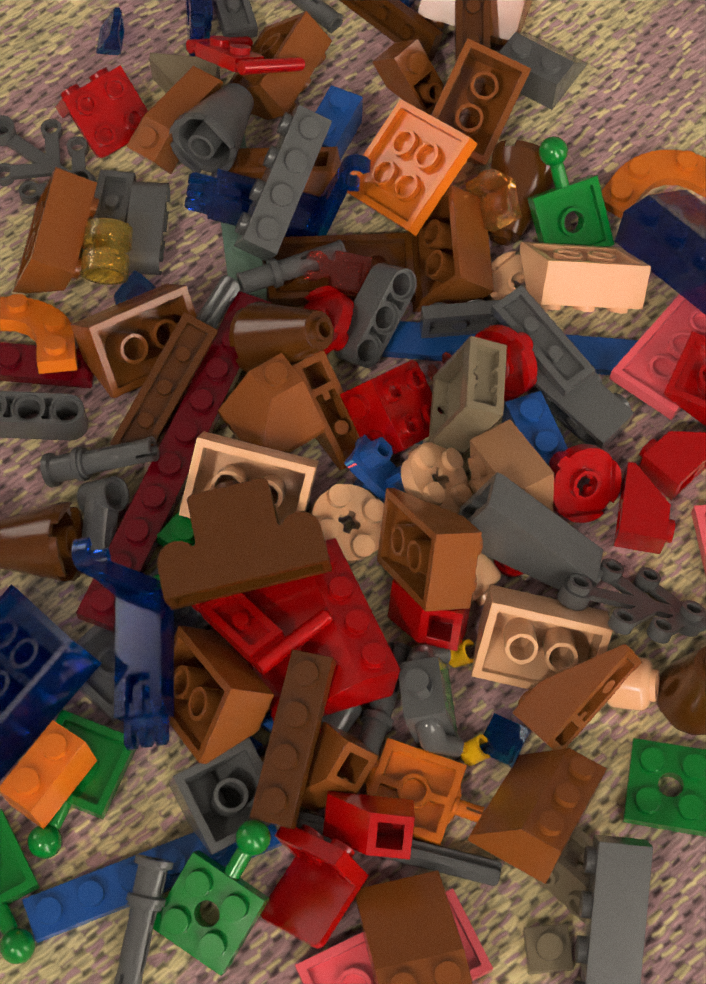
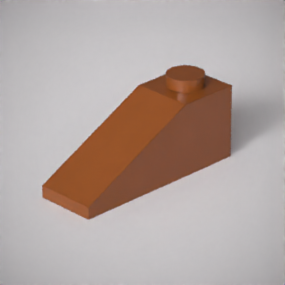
M193 65L143 116L126 147L148 162L172 174L179 159L172 151L170 145L173 142L172 133L169 135L171 126L180 115L218 91L224 82Z
M321 147L299 202L304 204L339 203L344 183V174L338 147ZM240 148L234 165L227 172L228 177L251 186L254 185L257 178L262 180L267 168L262 164L269 148Z
M321 351L292 366L303 379L325 426V432L315 439L341 471L347 468L344 462L353 452L355 443L360 437L339 395L344 391L325 352Z
M622 644L540 681L534 688L529 689L521 696L518 706L512 713L553 750L567 748L621 687L628 676L639 667L642 661L629 646Z

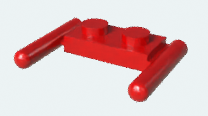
M211 36L205 39H188L186 42L188 53H195V56L232 72H238L240 75L297 72L305 68V61L302 57L264 59V56L251 51L253 41L248 36Z
M242 593L192 605L252 666L255 665L262 675L268 673L291 655L292 649L297 650L333 621L330 611L321 609L288 636H285L283 631Z

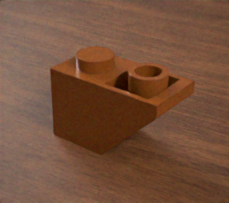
M418 39L394 43L372 61L373 65L390 91L407 103L431 115L445 86Z
M324 721L319 730L301 806L317 812L326 808L327 791L357 794L379 756L355 736Z

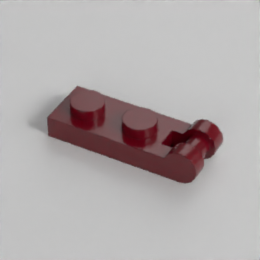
M0 342V381L91 389L93 387L94 374L83 360L79 347L76 349L77 370L39 374L36 345Z

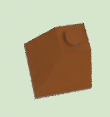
M282 353L250 370L218 409V414L238 440L286 453L294 451L325 432L323 421L303 379Z

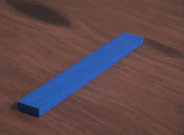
M400 321L381 357L447 362L470 336L475 337L476 334L421 338L420 322ZM565 334L596 369L595 372L601 375H610L614 367L638 341Z

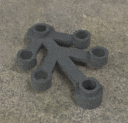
M0 115V133L6 132L0 135V146L7 145L31 162V164L20 165L1 163L0 173L9 172L10 174L7 177H0V186H8L16 179L51 176L55 167L97 182L94 175L86 170L85 156L88 154L89 148L83 137H72L66 144L68 154L72 157V170H68L61 165L59 139L63 135V130L58 120L48 119L41 124V133L45 139V153H43L16 134L14 122L10 117ZM49 128H57L53 133L46 132ZM75 145L83 146L80 150L72 149ZM33 181L22 183L19 187L21 200L26 204L36 203L47 183L37 184ZM27 190L36 191L33 195L30 196L24 194Z
M606 558L602 560L600 565L603 571L601 580L611 584L621 593L593 587L590 579L581 574H571L570 577L565 578L557 593L558 600L564 606L576 611L585 610L590 600L621 607L614 609L608 625L614 632L622 635L630 634L635 626L652 617L654 618L646 632L649 638L661 644L668 643L671 637L677 633L688 637H695L700 632L706 630V611L704 607L692 600L680 601L659 585L661 581L660 574L648 567L639 569L634 579V584H632L622 576L624 573L623 565L614 559ZM644 592L650 593V594H651L653 597H655L659 602L653 600L651 597H649V596H648L647 594H645Z

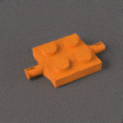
M387 738L381 757L376 761L364 781L366 784V795L413 800L415 813L413 839L441 846L447 826L454 819L455 815L477 823L485 808L484 806L482 807L461 799V783L466 771V764Z

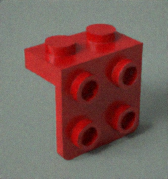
M121 65L111 71H108L107 67L97 71L89 77L91 82L81 88L78 84L67 88L60 93L62 99L55 106L62 118L68 115L72 117L94 155L98 158H105L127 145L143 116L148 112Z
M410 360L339 394L359 437L366 435L371 441L383 437L392 446L393 455L429 437L432 392L426 381L425 374L415 360ZM438 408L440 414H442L441 408Z
M303 824L300 829L295 827V830L280 826L274 836L295 858L270 894V899L260 916L267 923L319 949L326 944L369 875L352 858L355 854L354 850L342 841L333 838L330 843L324 841L325 838L318 831L306 824Z

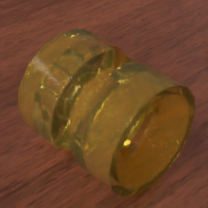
M95 218L86 222L83 244L87 250L83 251L81 257V277L93 283L103 285H118L127 282L130 269V257L127 254L132 250L133 228L128 223L112 218Z

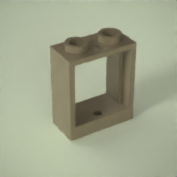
M470 336L433 376L429 442L446 449L452 447L464 453L470 448V439L488 431L503 416L507 345ZM438 408L443 409L444 414H440Z

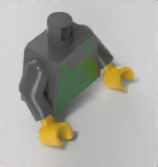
M469 639L462 641L457 651L428 644L415 646L410 650L407 662H402L398 665L401 669L399 684L403 715L417 747H422L428 752L455 758L461 756L468 766H473L490 758L491 756L485 754L480 748L489 743L484 735H478L463 742L461 737H458L449 669L447 666L449 663L452 667L457 668L473 663V659H470L465 651V647L474 645L473 641Z

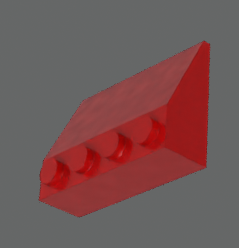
M336 538L326 540L332 567L331 572L242 593L276 624L285 636H288L321 609H326L332 614V623L297 649L298 651L332 657L336 660L323 716L392 696L401 670ZM291 655L265 675H262L255 665L252 666L248 662V665L274 694L269 709L273 722Z

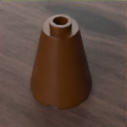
M506 140L500 141L495 145L492 153L487 205L488 234L493 242L504 246L518 242L533 219L527 198L550 190L554 186L550 166L543 163L540 159V146L521 140H516L514 146H505Z
M254 302L236 312L230 324L229 342L230 347L235 346L239 357L235 359L238 366L248 373L280 353L285 356L291 365H294L326 349L333 340L334 330L330 318L322 311Z
M69 501L59 502L1 519L0 569L63 582L75 581L79 578L84 567V560L76 561L78 545L81 546L83 519L78 507H70L72 502Z
M706 646L672 662L660 675L657 706L673 727L690 735H706Z

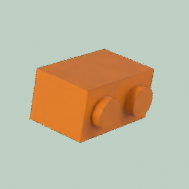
M52 720L0 785V793L12 808L44 829L97 762V759L84 740Z

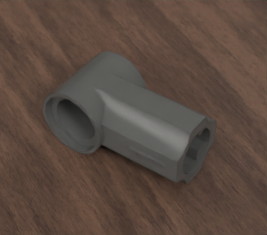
M112 476L89 481L79 487L77 503L84 513L80 547L81 554L94 557L105 556L117 532L119 511L126 508L130 499L128 486L120 477Z

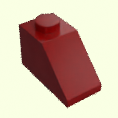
M668 431L659 441L655 438L651 439L640 451L639 456L642 459L639 467L657 489L671 501L706 469V432Z
M628 462L622 478L613 546L660 554L665 542L672 543L674 536L675 520L669 519L671 504L641 468L633 462Z

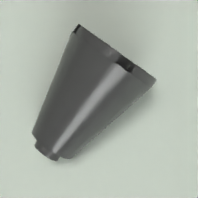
M230 83L180 115L169 130V135L172 133L173 142L170 144L172 151L180 162L198 174L201 170L211 172L210 177L226 174L236 161L254 106L251 93L240 84Z

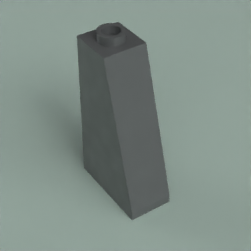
M497 472L460 507L459 515L464 516L482 532V554L558 590L563 580L570 577L571 574L586 576L592 582L593 587H596L603 574L600 566L603 549L506 476Z

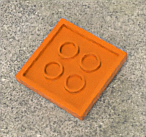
M400 99L343 184L342 190L416 236L478 144L471 137Z

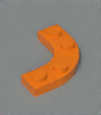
M656 150L632 158L615 172L601 192L606 210L626 220L643 196L650 190L663 185H678L706 198V158L688 150Z
M23 294L0 297V331L22 333L28 335L36 342L39 374L77 370L76 341L71 328L72 323L63 312L48 303L27 298Z

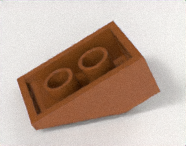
M386 488L377 562L424 611L468 609L471 606L472 593L475 592L477 587L476 567L478 555L481 554L483 548L482 532L462 515L396 488Z
M438 870L363 887L359 890L355 901L375 984H473L464 947Z

